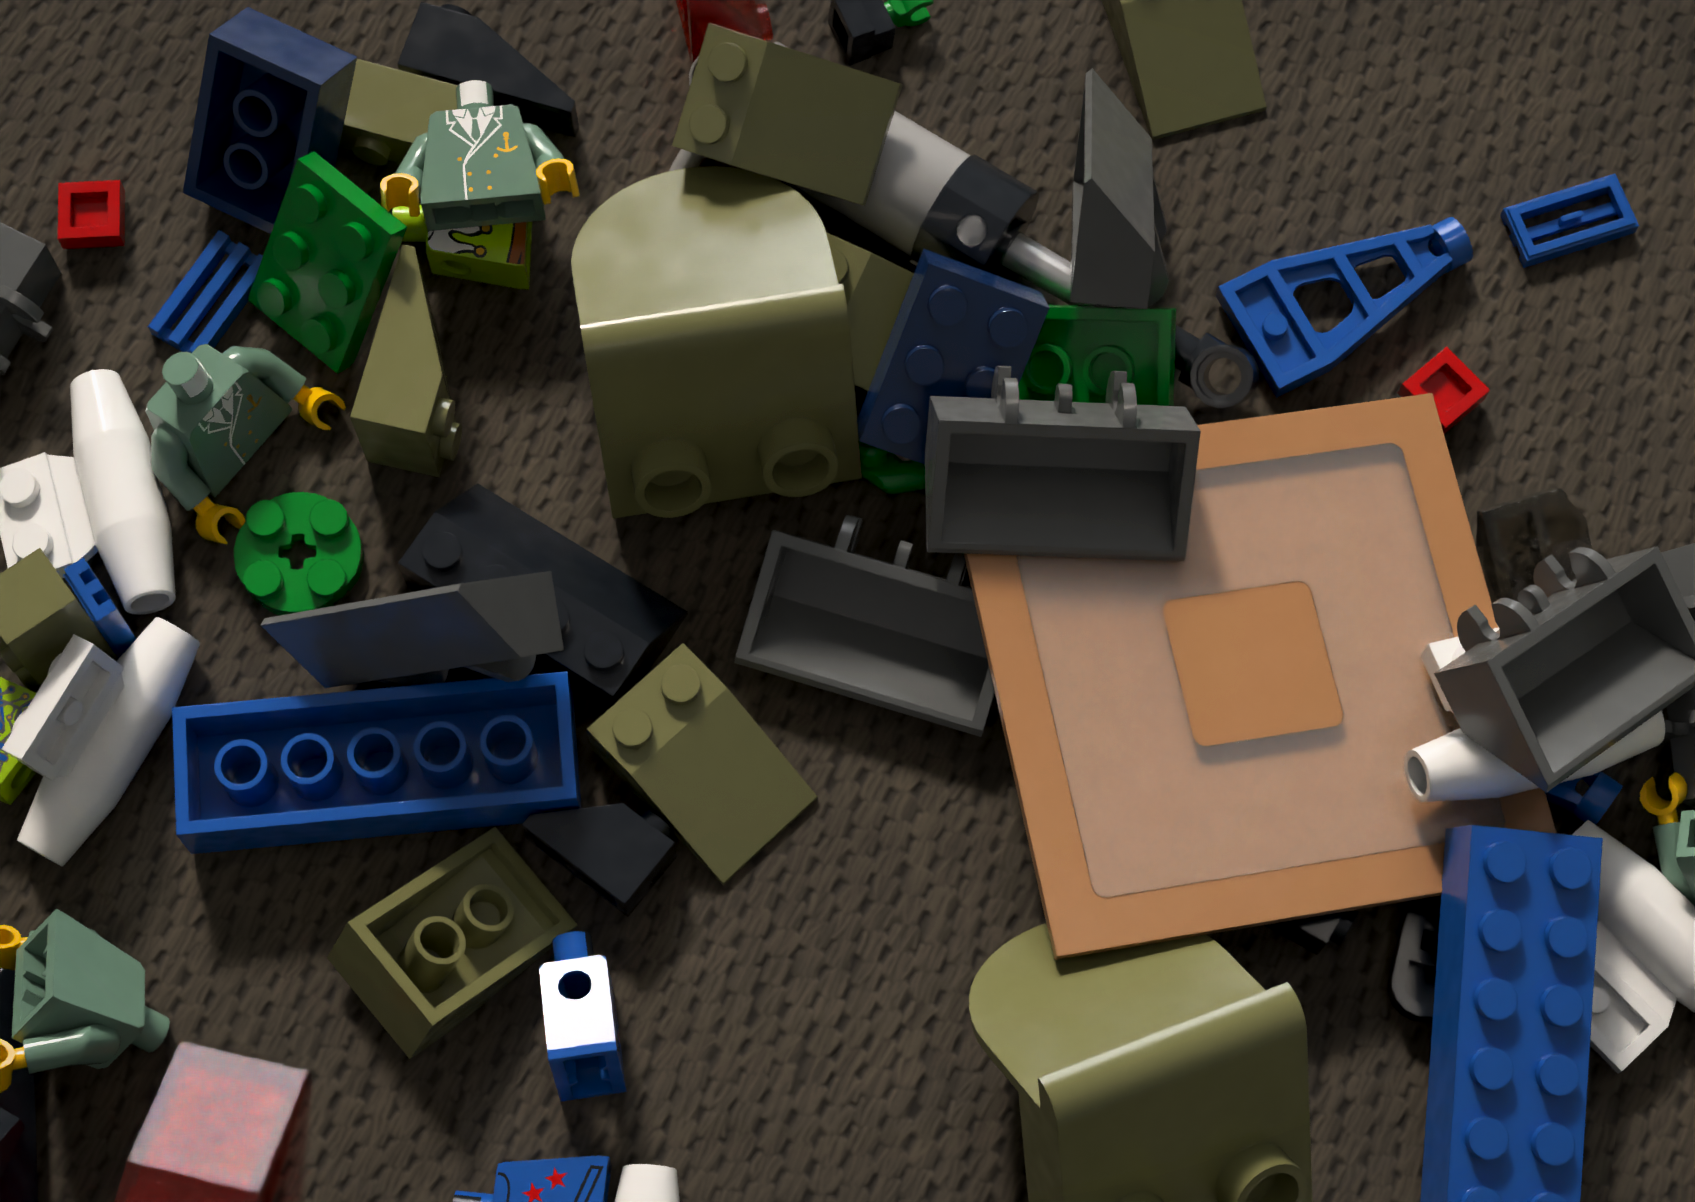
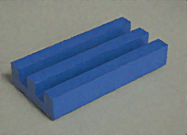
M1616 174L1503 208L1500 214L1504 226L1507 225L1511 232L1509 237L1513 246L1518 248L1520 253L1519 259L1523 268L1633 234L1639 227ZM1608 194L1611 199L1609 203L1561 216V218L1526 228L1523 222L1525 219ZM1614 215L1619 217L1617 220L1535 246L1532 242Z
M219 230L148 325L151 334L181 352L192 353L199 345L208 344L214 348L247 304V299L263 255H254L249 247L241 242L235 244L227 234ZM225 254L229 255L175 330H171L170 328ZM243 264L248 266V270L196 341L193 343L188 340Z
M83 557L65 568L63 576L116 656L120 658L137 638Z

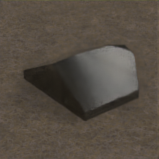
M1554 487L1477 511L1476 550L1492 603L1500 598H1510L1518 602V593L1529 585H1534L1533 575L1536 565L1551 554L1564 568L1566 576L1573 581L1576 579V576L1572 571L1568 553L1577 547H1586L1593 550L1586 518L1570 502L1568 495L1561 488Z

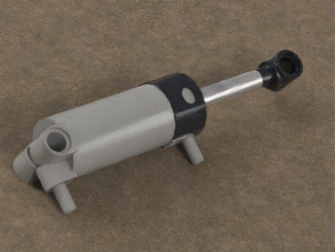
M774 42L775 44L787 47L780 42ZM698 57L692 63L689 72V85L692 81ZM894 111L865 206L788 183L911 258L910 262L916 266L923 249L997 276L1006 267L1068 305L1099 306L1070 302L1071 262L1025 235L1039 200L1038 191L977 155L971 156L896 111ZM680 149L669 171L699 167L704 156ZM1176 325L1175 368L1181 371L1178 381L1194 390L1200 400L1216 408H1226L1246 401L1255 392L1259 381V369L1254 357L1248 351L1233 344L1228 345L1209 333H1206L1202 339H1199ZM1221 358L1233 360L1241 371L1240 384L1230 394L1218 392L1212 387L1209 380L1211 366L1216 360Z

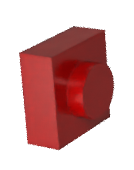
M120 180L58 183L57 239L63 249L125 246V189Z
M1446 346L1402 383L1398 394L1401 397L1432 393L1443 433L1445 434L1482 403L1490 389Z

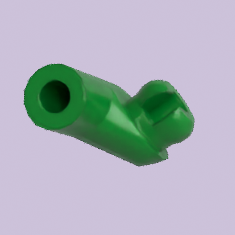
M859 441L861 474L880 490L887 494H899L925 489L924 464L913 460L903 461L894 453Z

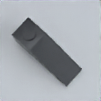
M424 2L420 3L397 63L399 70L454 85L472 80L485 81L493 87L494 106H517L523 123H530L542 129L576 137L579 124L575 101L479 17L472 16L467 10L456 5L444 4L439 7Z

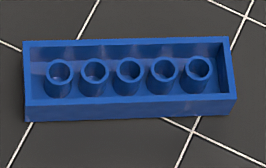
M567 671L528 675L522 680L513 682L489 678L172 707L176 835L191 854L521 824L530 814L582 808L574 699Z
M1479 825L1446 828L1420 1202H1580L1603 838Z

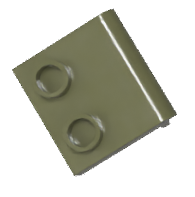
M709 166L683 168L648 177L622 189L601 204L587 219L576 238L572 251L571 266L612 518L645 513L657 517L673 518L692 513L707 503L776 493L787 497H804L823 490L831 483L861 479L851 335L843 284L838 283L824 224L810 202L790 186L772 177L744 169Z
M1046 923L1012 938L997 949L981 966L974 978L969 994L970 1022L977 1042L1019 1094L1029 1202H1313L1307 1026L1300 1001L1288 982L1265 990L1220 944L1207 935L1055 960Z

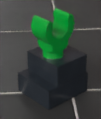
M831 0L828 23L848 65L851 66L869 59L873 55L891 49L893 47L895 26H916L930 20L931 16L926 7L932 5L934 1L887 0V2L883 3L882 0Z

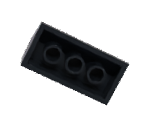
M478 483L435 511L398 562L406 585L414 591L551 571L564 650L536 655L534 665L546 673L567 671L572 689L606 710L611 708L647 675L688 615V611Z

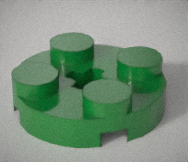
M292 492L276 496L271 500H262L255 503L248 510L246 521L240 528L234 545V564L241 583L252 599L259 602L262 607L279 616L335 606L334 603L343 598L348 590L351 591L363 567L364 552L362 540L357 527L348 516L346 509L336 500L328 499L315 493ZM304 540L307 548L316 549L315 557L306 558L302 569H292L290 560L282 558V553L284 550L291 549L294 541Z

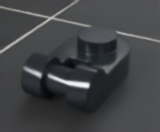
M1410 900L1405 903L1388 977L1387 993L1392 1006L1402 1016L1412 1021L1426 1022L1433 1020L1437 954L1419 948L1422 936L1438 940L1440 913L1429 911L1428 903L1418 900Z

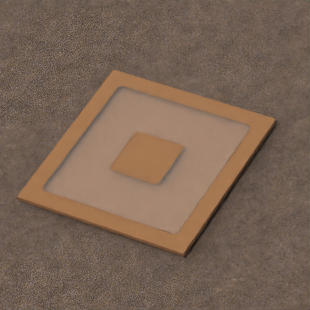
M1432 393L1197 425L1201 433L1184 562L964 553L1055 960L1440 896L1442 893L1446 828L1479 825L1556 833L1545 791L1541 788L1500 798L1420 802L1413 796L1407 784L1404 770V760L1407 752L1460 729L1454 713L1451 711L1446 712L1420 657L1428 643L1458 637V618L1462 612L1473 605H1476L1484 614L1492 629L1498 628Z

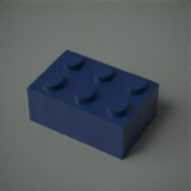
M249 7L211 32L208 38L183 193L271 234L297 159L315 151L335 168L357 56Z
M923 249L857 418L859 441L925 465L930 396L991 398L996 366H1011V378H1017L1019 385L1049 310L1043 294L1035 289Z

